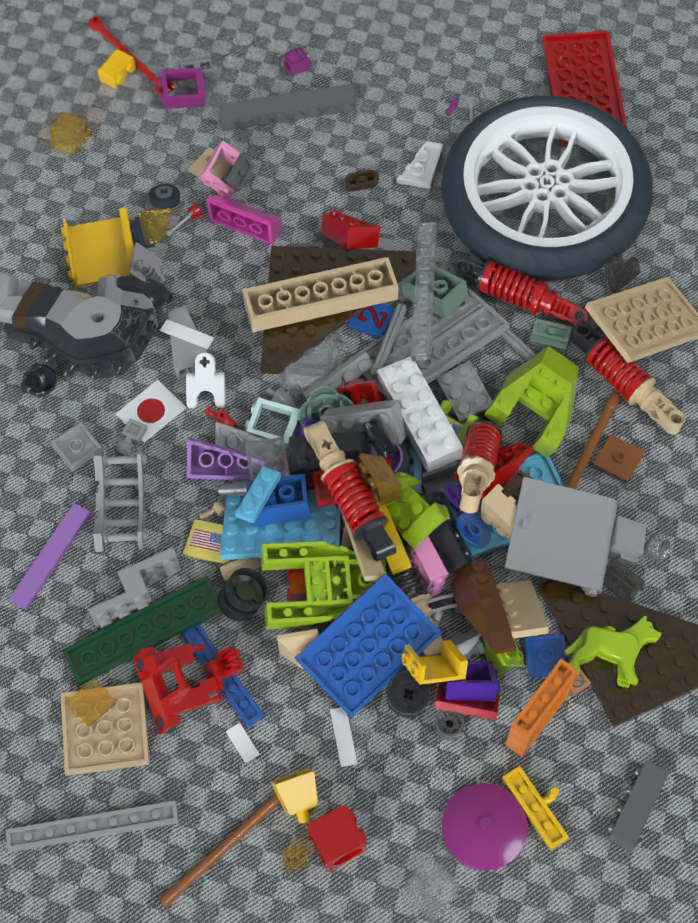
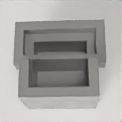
M621 516L616 517L608 557L612 559L617 557L618 561L633 566L638 564L639 556L644 553L646 525Z

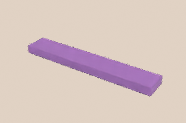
M75 503L72 505L9 598L10 602L25 610L29 608L90 517L91 512Z

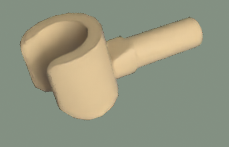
M216 502L210 510L200 514L199 517L203 519L215 512L222 516L225 514V506L221 502Z

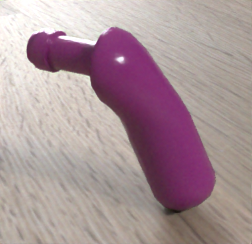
M456 98L451 99L450 106L445 110L447 116L452 115L458 103Z

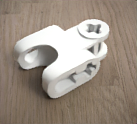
M200 353L195 359V373H186V399L189 409H194L198 405V396L203 391H209L213 394L216 407H225V373L216 372L215 358L209 353ZM204 357H206L207 360H210V364H207L206 368L203 364H201V361L204 360Z

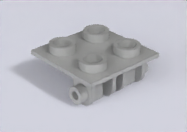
M136 242L129 273L140 281L153 279L163 283L165 277L160 273L162 259Z

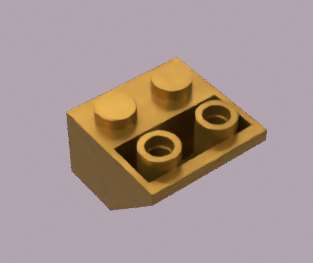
M359 455L361 461L359 468L363 474L361 478L365 480V485L371 488L372 497L378 500L381 506L403 497L402 486L383 456Z

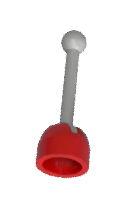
M192 204L188 208V215L172 229L166 230V236H172V232L189 218L197 219L202 216L201 209L196 204Z

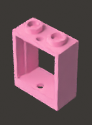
M222 141L215 147L198 179L203 181L206 186L217 191L219 195L230 197L235 192L233 188L209 171L218 156L231 166H234L241 153Z
M427 536L416 549H413L408 543L406 547L409 551L408 555L412 558L411 562L415 564L414 568L418 570L417 575L421 576L420 582H423L425 585L422 590H427L431 597L438 595L445 584L448 572L431 540Z

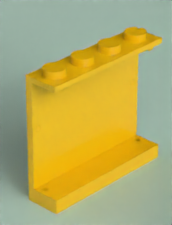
M126 207L119 209L120 217L75 226H68L66 219H63L64 226L61 227L63 237H66V241H63L65 252L68 251L66 256L67 266L71 267V270H68L70 281L74 282L75 287L96 284L99 278L107 274L116 273L125 277H133L129 270L134 245Z

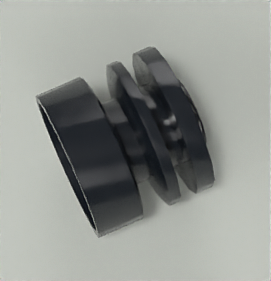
M409 670L397 673L390 680L387 688V702L390 709L396 715L403 718L419 716L426 710L431 697L429 683L419 684ZM406 691L408 693H413L412 700H409V698H403L405 696Z

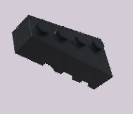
M429 492L422 496L430 505L435 502L445 505L450 515L446 521L428 535L447 572H455L466 564L473 562L471 558L472 553L458 531L456 520L444 492Z

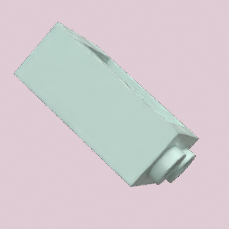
M258 398L257 403L252 405V416L245 424V431L273 441V446L288 450L289 437L295 436L300 425L298 420L300 409ZM262 408L291 416L284 437L255 429Z

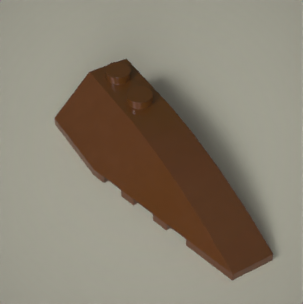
M486 559L466 564L450 583L458 611L461 614L463 613L469 624L472 623L475 631L483 636L485 643L495 655L516 650L505 610Z

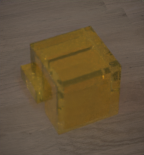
M62 111L50 124L51 148L76 155L82 149V143H86L92 136V129L87 128V118Z

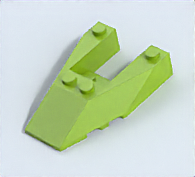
M548 346L508 375L484 416L500 426L509 416L517 401L521 402L547 420L532 447L535 451L548 458L559 446L572 418L579 366Z
M324 541L262 544L261 547L262 571L304 569L307 601L267 603L265 607L266 630L286 629L336 619L376 582L364 580L355 551L343 546L338 547L327 544ZM385 559L381 560V563L384 572L386 573Z

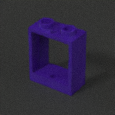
M468 661L465 679L443 682L445 699L496 701V693H500V681H497L498 673L497 669H494L492 661Z

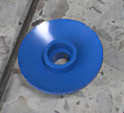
M463 513L458 517V531L467 542L478 547L486 546L490 542V529L480 517L472 513Z

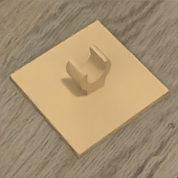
M208 147L188 168V171L199 178L214 149ZM218 156L209 172L222 180L231 171L233 166Z

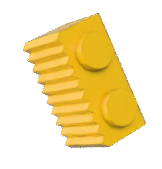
M116 49L112 56L106 60V63L98 69L100 81L114 89L122 85L128 74L133 73L135 70L134 57Z

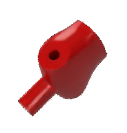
M209 407L205 409L204 413L214 419V424L218 421L237 428V422L226 411L219 410L215 412Z

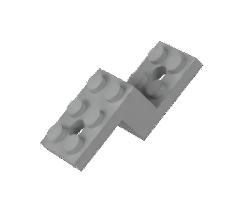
M173 548L117 572L125 593L88 609L97 630L100 628L104 629L112 625V623L152 604L145 585L153 584L159 578L166 575H174L180 570V565Z

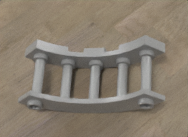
M142 446L138 447L137 455L107 457V455H104L103 448L95 449V481H99L98 493H96L98 518H95L93 533L95 552H102L104 544H108V542L138 540L139 550H143V544L147 542V530H144L145 494L143 465H146V453H142ZM137 463L138 477L110 479L105 477V467L108 464ZM139 485V499L109 500V498H106V488H109V486ZM139 506V518L110 520L106 518V510H109V508ZM138 526L137 533L107 534L105 532V529H109V527Z

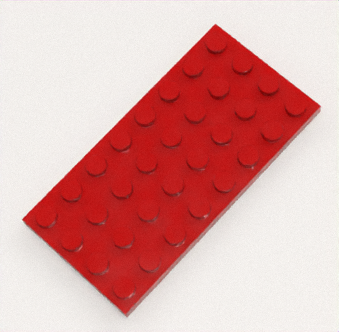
M609 31L542 35L551 96L568 97L589 103L609 113L627 128ZM559 139L560 147L568 146L569 141Z

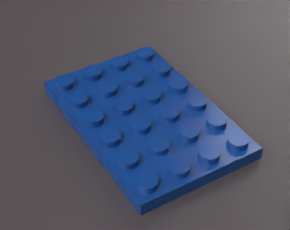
M384 573L294 658L352 718L397 673L406 667L402 663L405 645L409 644L416 654L419 655L442 633L395 582Z

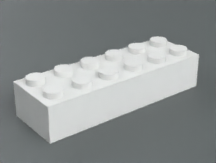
M410 356L379 369L378 383L388 401H399L407 436L427 473L461 459L463 446L413 357Z

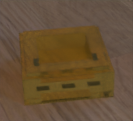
M303 845L282 849L286 872L308 867Z

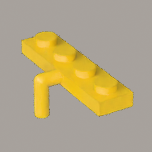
M520 766L502 777V780L518 800L525 814L550 851L569 839L547 806L556 800L559 794L558 788L553 787L550 793L542 798Z

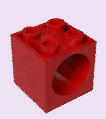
M346 805L307 824L308 835L327 872L366 852V834L362 828H357L356 815L352 808L348 810Z

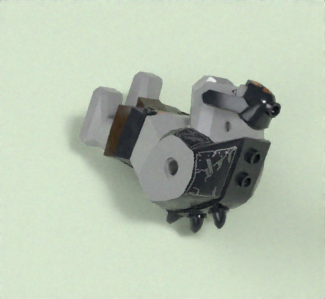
M7 272L0 273V321L3 322V328L7 337L30 344L29 348L32 350L36 347L47 349L48 355L45 357L44 362L52 363L54 360H59L66 366L62 372L63 375L80 372L91 379H102L125 373L140 359L159 323L155 313H159L165 303H171L173 299V293L169 292L162 283L156 280L138 281L116 273L107 274L99 278L95 297H91L83 292L64 290L58 286L54 287L25 279L18 280L15 275Z

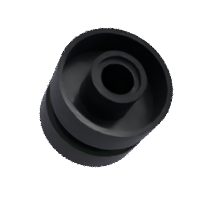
M240 568L234 571L218 592L217 603L219 609L231 620L240 622L249 620L266 601L269 595L268 583L256 570Z

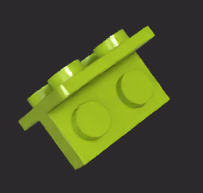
M480 639L485 650L484 655L487 661H492L494 669H497L498 677L514 667L525 665L523 654L517 646L514 651L495 655L484 639Z

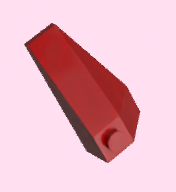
M516 442L499 450L494 481L482 492L480 502L497 484L502 488L507 484L533 452L532 446ZM456 470L455 472H453L454 477L461 484L459 480V475Z

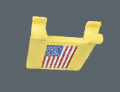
M195 519L183 555L223 565L234 561V559L221 560L220 557L223 525Z

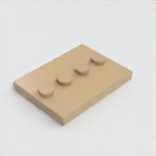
M531 580L496 584L513 638L549 633L548 624Z

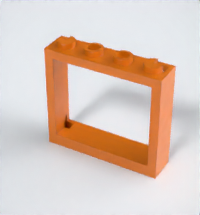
M560 659L511 724L505 746L523 758L569 696L579 672L577 669L563 659Z

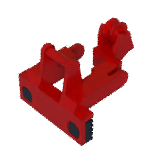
M189 643L159 653H155L152 646L142 649L133 658L160 735L171 732L181 724L179 714L223 700L222 695H217L224 689L222 680L241 674L244 669L242 663L245 659L239 658L241 650L237 651L236 647L232 646L220 651L216 655L217 659L209 661L203 667L207 679L199 681L192 689L190 684H187L181 668L190 666L195 661L193 654L203 651L205 649L203 644L191 647ZM173 670L179 688L169 694L162 673Z

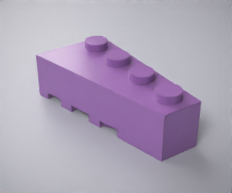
M191 437L187 439L186 478L223 480L253 478L255 480L261 468L266 467L265 458Z

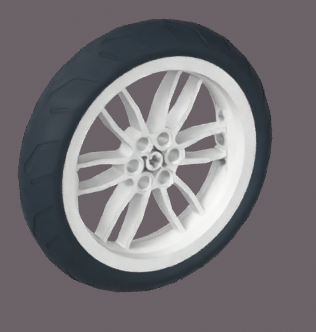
M540 95L521 97L504 102L483 112L463 129L452 144L442 171L441 195L445 213L451 227L463 244L485 263L488 259H492V261L496 262V267L502 264L504 266L503 270L509 267L510 272L516 270L517 274L521 272L523 277L528 275L529 279L535 278V280H566L593 273L612 263L629 249L637 239L647 221L652 205V173L649 162L638 141L620 121L609 113L589 103L568 97ZM530 138H548L544 163H537L530 153L517 141ZM554 138L569 141L567 149L558 161L550 159V149ZM573 144L585 148L600 160L564 170ZM505 148H509L521 159L525 167L503 155L502 152ZM491 159H494L505 171L518 178L477 185L481 167ZM607 170L612 176L595 180H579L587 175ZM612 187L616 189L614 204L603 215L588 201L577 195V193H592ZM501 192L513 193L507 197L488 202H482L479 195ZM526 202L530 203L523 214L518 232L502 224L490 213L492 211L505 210ZM568 206L584 213L593 222L589 226H585ZM555 209L565 222L579 234L560 238H544L549 210ZM535 211L543 213V223L539 237L523 234L527 222Z

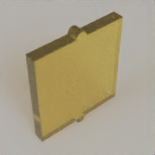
M95 679L91 680L66 702L75 712V716L79 717L87 727L116 704L107 693V689H103Z

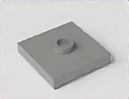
M79 422L50 442L53 449L72 472L92 459L95 449L102 448L82 422Z

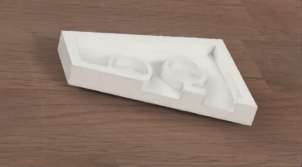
M426 141L415 155V159L406 166L404 173L398 176L396 179L397 184L431 189L443 151V144Z

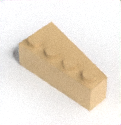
M497 484L483 498L480 516L486 524H491L496 528L499 535L510 540L517 509L516 500L511 495L507 498L501 492L503 488Z

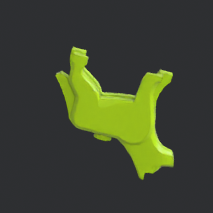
M643 616L632 627L621 632L616 631L611 626H605L604 628L591 626L583 631L580 637L564 651V654L572 656L569 664L579 671L577 677H579L580 673L579 666L590 662L596 656L618 664L617 684L618 686L628 688L630 684L637 685L638 683L634 664L639 650L647 643H656L662 632L654 630L652 623L646 621L647 616Z

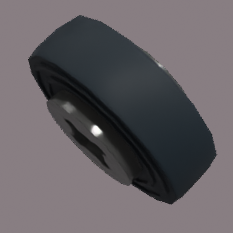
M171 184L157 185L149 191L150 204L157 209L173 208L180 202V192L176 186Z

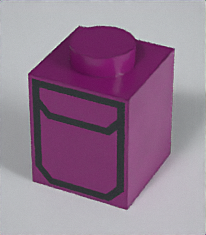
M301 47L283 54L284 67L292 77L309 69V54L304 52Z

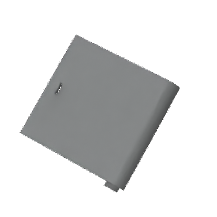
M523 477L504 568L580 586L586 595L596 597L597 594L602 593L618 501L613 498Z

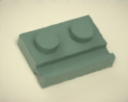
M536 318L529 344L542 348L549 346L555 351L565 353L572 327Z

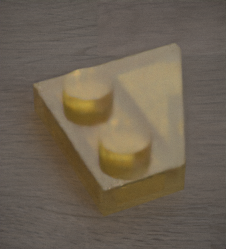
M172 208L138 212L146 245L164 242L172 215Z

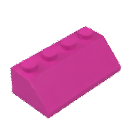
M214 195L207 198L209 218L212 222L271 245L274 244L282 230L281 218L276 215H270L260 209L249 207L245 203L236 202L226 196Z

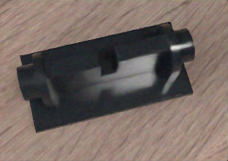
M379 417L362 425L378 456L386 458L397 451Z

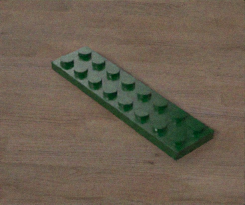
M208 576L63 649L62 651L79 686L132 660L142 649L152 646L155 648L222 613L217 603L218 594Z

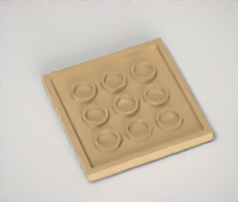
M142 683L61 693L64 768L66 776L150 765L145 695Z

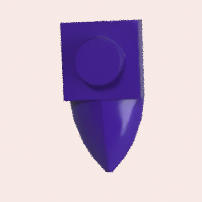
M444 482L443 489L450 501V505L460 515L466 513L460 509L462 487L454 483Z

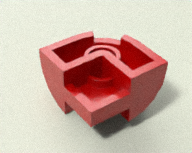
M364 378L357 379L337 388L338 393L349 398L354 405L385 401L384 394L379 395L375 380L364 381Z

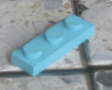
M262 467L235 512L236 517L254 524L278 484L281 473Z

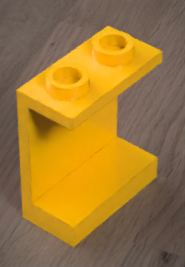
M451 640L443 641L441 655L419 657L409 644L405 645V650L402 654L403 665L406 666L419 684L461 680L466 677L468 660Z

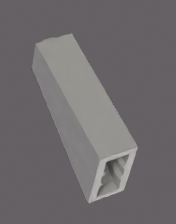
M185 305L176 307L168 312L170 321L197 331ZM170 335L173 366L178 380L186 377V373H195L196 357L200 353L208 352L203 347ZM204 357V360L201 361V364H203L206 368V365L210 364V360H207L206 357Z

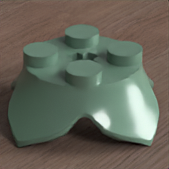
M321 385L312 390L308 400L300 407L298 420L300 423L303 418L321 421L320 416L324 413L321 410L324 407L336 408L354 404L346 396L337 393L334 388Z

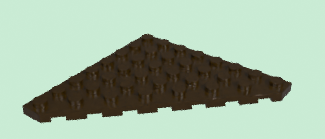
M271 246L268 284L385 257L389 258L397 284H399L405 276L411 275L416 271V251ZM365 307L264 330L261 374H281L288 365L302 358L309 349L315 348L325 340V337L332 332H336L351 317L354 318L361 313Z
M549 579L537 585V589L560 631L564 634L569 647L588 627L604 628L605 626H611L616 631L621 632L632 627L643 616H647L646 621L652 623L654 630L662 632L656 643H647L639 650L634 664L635 674L638 678L637 685L630 684L628 688L618 686V664L597 656L590 662L580 665L583 673L591 682V687L614 728L698 689V624L603 592L597 594L596 597L588 596L582 590V587Z

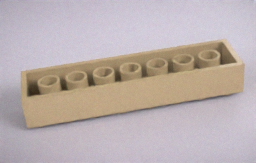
M385 257L243 289V297L252 332H257L398 300V284L389 258Z

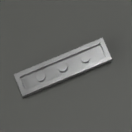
M363 349L304 391L303 395L308 400L312 390L321 385L330 386L338 392L337 388L358 378L373 367V363Z

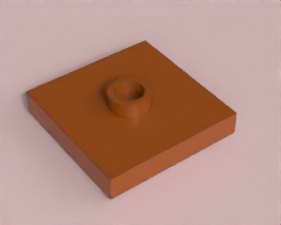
M611 434L593 463V467L627 484L644 456L645 451Z

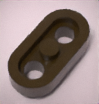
M372 169L350 173L345 177V187L349 191L373 188L379 183V174Z

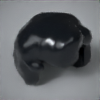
M32 364L22 376L21 390L37 398L49 395L56 388V372L45 364Z

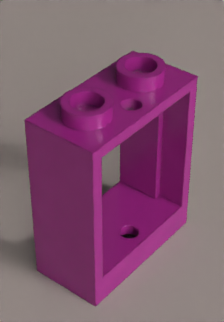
M202 68L161 70V77H158L159 88L163 90V92H160V100L164 102L165 109L205 106ZM195 79L197 94L168 96L167 81Z

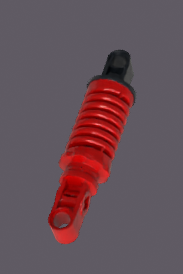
M468 258L458 259L455 262L454 269L456 273L477 282L476 291L490 294L493 297L496 296L498 299H503L504 302H509L511 305L515 304L518 308L522 307L525 311L529 309L532 315L542 311L546 316L553 314L558 318L575 324L588 322L590 319V314L584 307L559 297V292L550 291L549 283L538 281L535 285V278L529 280V276L525 275L523 277L521 272L518 274L516 270L510 272L509 267L503 270L504 266L502 264L496 267V262L492 261V259H488L484 265ZM462 262H466L468 265V269L465 272L461 270ZM578 311L584 312L585 319L583 321L577 319L576 314Z

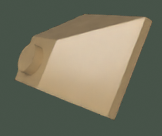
M318 629L277 635L280 654L304 669L294 657L318 636Z

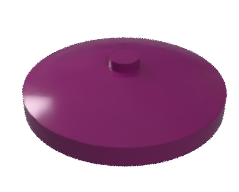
M488 783L467 786L450 799L444 810L442 835L446 847L456 860L471 869L492 871L505 867L520 854L527 838L528 823L524 809L513 794L500 786Z

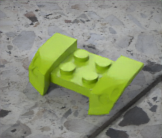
M398 472L395 476L402 486L403 497L386 504L395 528L412 548L416 549L450 515L445 505H440L436 502L430 505L413 488L421 483L420 480L407 473Z

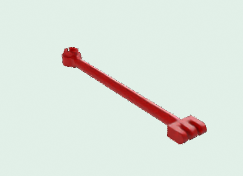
M96 15L90 17V29L100 32L118 50L134 57L135 66L157 85L155 92L160 96V92H163V90L159 88L158 77L103 27L100 17ZM167 81V89L169 94V89L174 91L176 88L172 82Z

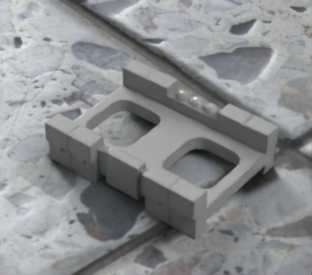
M210 53L202 54L200 58H180L182 69L186 66L201 68V64L210 63L211 69L202 70V74L205 78L215 76Z

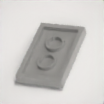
M471 361L436 377L446 398L453 404L452 409L462 424L467 421L470 414L480 416L481 413L486 412L492 403Z

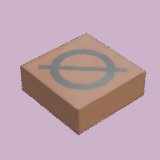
M581 669L579 677H576L571 690L574 696L591 685V682Z

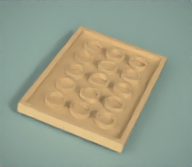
M669 277L588 302L585 306V309L627 363L698 338V313Z

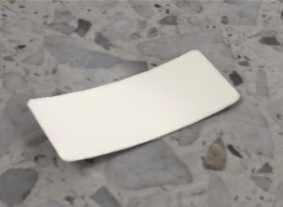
M240 723L226 731L245 763L259 755V752Z

